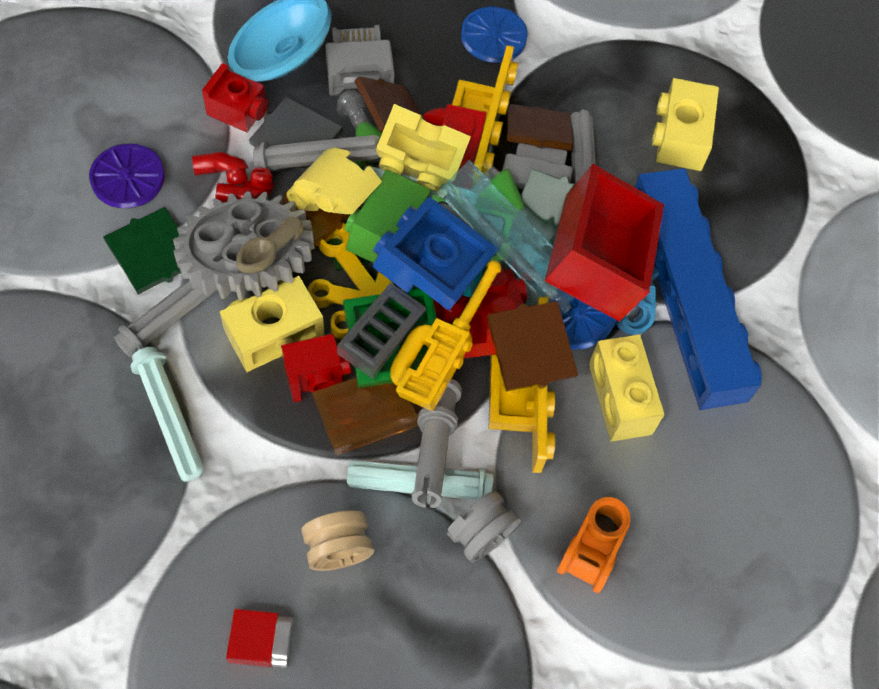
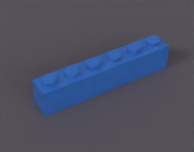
M686 168L639 174L635 188L664 204L654 268L659 272L657 280L699 411L748 403L761 386L762 373L758 362L752 359L749 351L747 329L743 323L739 322L736 314L734 292L730 286L726 285L723 277L722 258L718 251H714L710 239L709 221L705 216H702L698 205L697 187L694 183H690Z

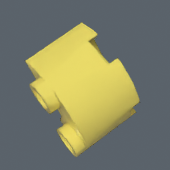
M394 104L376 148L377 155L381 158L378 166L383 171L387 169L400 176L403 172L417 178L418 184L431 191H440L442 184L454 182L471 136L445 125H432L423 120L421 115Z
M334 147L325 150L295 181L286 194L290 202L294 201L296 208L300 210L318 211L321 208L326 212L352 215L382 181L370 166L363 171L357 164L347 159L351 152Z

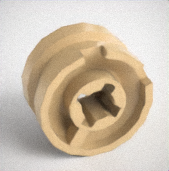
M353 510L339 511L320 516L306 523L301 530L304 544L310 546V550L306 553L309 569L315 571L336 570L355 565L370 558L374 554L372 539L365 535V531L368 529L366 514Z

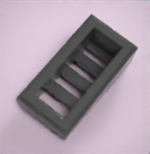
M390 283L337 345V354L371 379H374L427 308ZM392 298L409 310L411 314L404 318L389 307L387 303ZM382 312L400 325V327L395 331L378 319L377 316ZM370 325L390 338L386 344L367 331ZM360 338L379 351L375 357L356 344Z

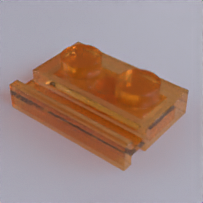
M353 378L313 392L314 403L335 456L419 426L417 424L418 414L415 413L412 402L398 395L396 392L398 386L394 383L358 389L357 380Z

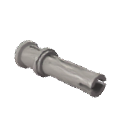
M452 378L434 411L432 412L424 408L418 414L417 424L423 433L415 486L411 499L413 503L424 508L427 505L428 495H431V508H435L442 503V487L449 436L457 429L458 417L454 413L455 404L461 399L462 392L460 384Z

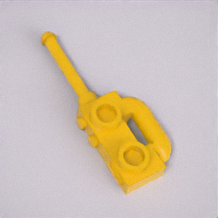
M492 260L487 264L488 268L460 318H456L452 325L436 318L433 325H420L407 336L390 368L391 379L398 386L396 392L401 398L432 412L434 411L456 369L461 368L465 353L469 352L472 348L473 339L469 332L471 328L469 323L496 274L501 271V264L497 260ZM426 345L429 349L418 369H411L422 346Z

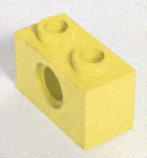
M673 78L668 93L661 92L656 115L662 116V122L656 123L652 138V145L658 146L656 162L702 171L712 149L719 87Z
M300 276L293 278L292 283L282 280L278 281L279 291L274 292L268 287L266 291L262 292L261 297L255 295L250 298H243V300L237 299L226 309L220 311L224 331L246 372L281 357V345L324 336L323 316ZM270 317H276L280 319L278 322L273 324L263 323L265 319Z

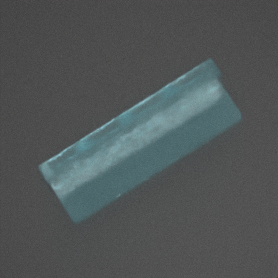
M469 160L437 193L473 230L499 248L496 253L520 278L524 279V282L538 297H547L548 303L558 301L560 312L565 314L571 308L569 302L574 297L544 281L553 246Z

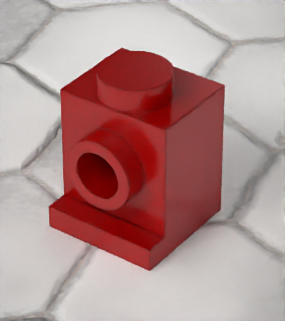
M221 63L202 89L206 114L248 133L256 120L260 121L264 117L268 108L264 85L230 71L229 65Z
M334 334L281 345L284 367L293 403L302 401L301 393L303 392L322 393L331 390L335 385L343 383L342 375L351 373L349 362L337 354Z

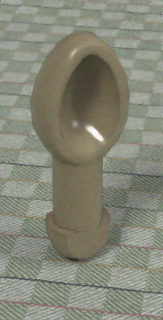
M288 217L281 221V226L267 237L253 238L244 243L236 257L237 269L243 273L250 274L267 269L273 264L276 252L290 240H296L301 235L303 224L300 219Z

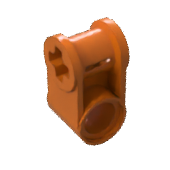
M603 497L595 501L585 516L577 534H574L556 572L561 575L567 572L592 585V591L599 594L617 559L616 554L630 526L631 517L627 506L619 499L613 497ZM598 515L610 517L616 524V531H603L596 524L595 517Z

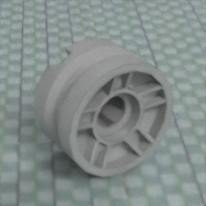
M495 490L487 493L470 505L471 509L464 516L462 514L459 515L448 528L449 532L447 535L454 543L460 542L465 548L463 554L470 563L482 559L498 547L521 522V519L514 511H507L503 506L504 499Z

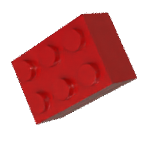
M592 164L566 195L544 281L620 322L650 293L664 204Z

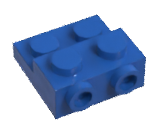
M428 197L418 209L411 205L405 211L396 225L399 230L395 234L388 230L381 237L373 249V252L378 257L372 267L407 293L416 285L450 311L499 248L431 197Z

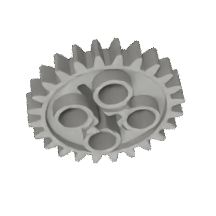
M249 191L244 194L243 199L239 200L233 194H229L228 202L222 203L215 198L213 199V208L208 209L199 206L200 216L188 215L186 217L188 226H179L177 228L179 237L173 240L176 249L174 250V255L182 278H189L192 288L202 285L205 295H209L218 289L221 299H225L231 291L237 293L239 300H243L246 291L251 290L257 297H261L262 288L266 286L274 292L279 291L277 282L282 280L292 283V272L304 273V262L312 260L311 250L315 249L311 221L306 220L305 211H297L294 201L284 205L281 195L269 201L267 192H263L257 199H252ZM288 217L300 219L303 224L301 235L296 240H290L276 252L273 264L267 269L252 274L243 273L237 269L236 257L244 243L253 238L267 237L281 226V221Z

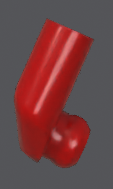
M226 152L192 156L195 176L226 172L229 184H244L248 181L246 169L249 167L244 159Z
M259 167L253 169L250 177L251 180L242 186L218 183L215 198L222 203L228 202L229 194H233L239 200L243 199L244 194L249 191L252 199H257L263 192H267L268 196L274 188V183L272 182L273 174L269 169Z

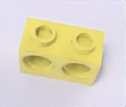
M641 335L598 341L590 359L589 367L610 442L653 435L665 414Z

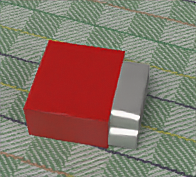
M234 609L226 654L228 663L287 668L294 618L281 617L278 613Z

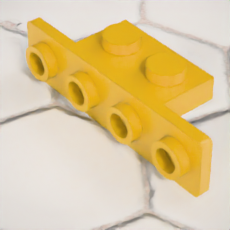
M506 45L495 87L459 80L452 105L487 112L473 169L471 188L474 189L479 188L482 176L490 177L495 153H490L489 148L491 144L498 146L503 122L497 121L498 114L506 115L511 92L505 91L506 84L514 85L519 64L512 61L513 46Z
M548 297L538 298L537 305L548 303ZM490 355L488 429L532 432V473H542L546 460H553L555 451L554 432H547V417L553 418L555 392L547 391V386L544 389L532 386L506 392L497 355Z

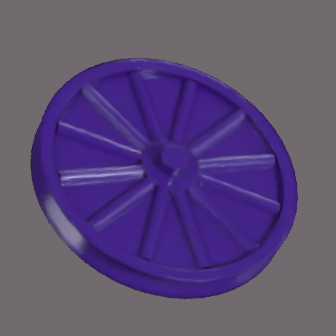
M120 144L103 151L94 160L89 172V181L94 194L103 203L116 208H134L149 202L160 192L165 179L163 165L158 155L151 149L138 144Z

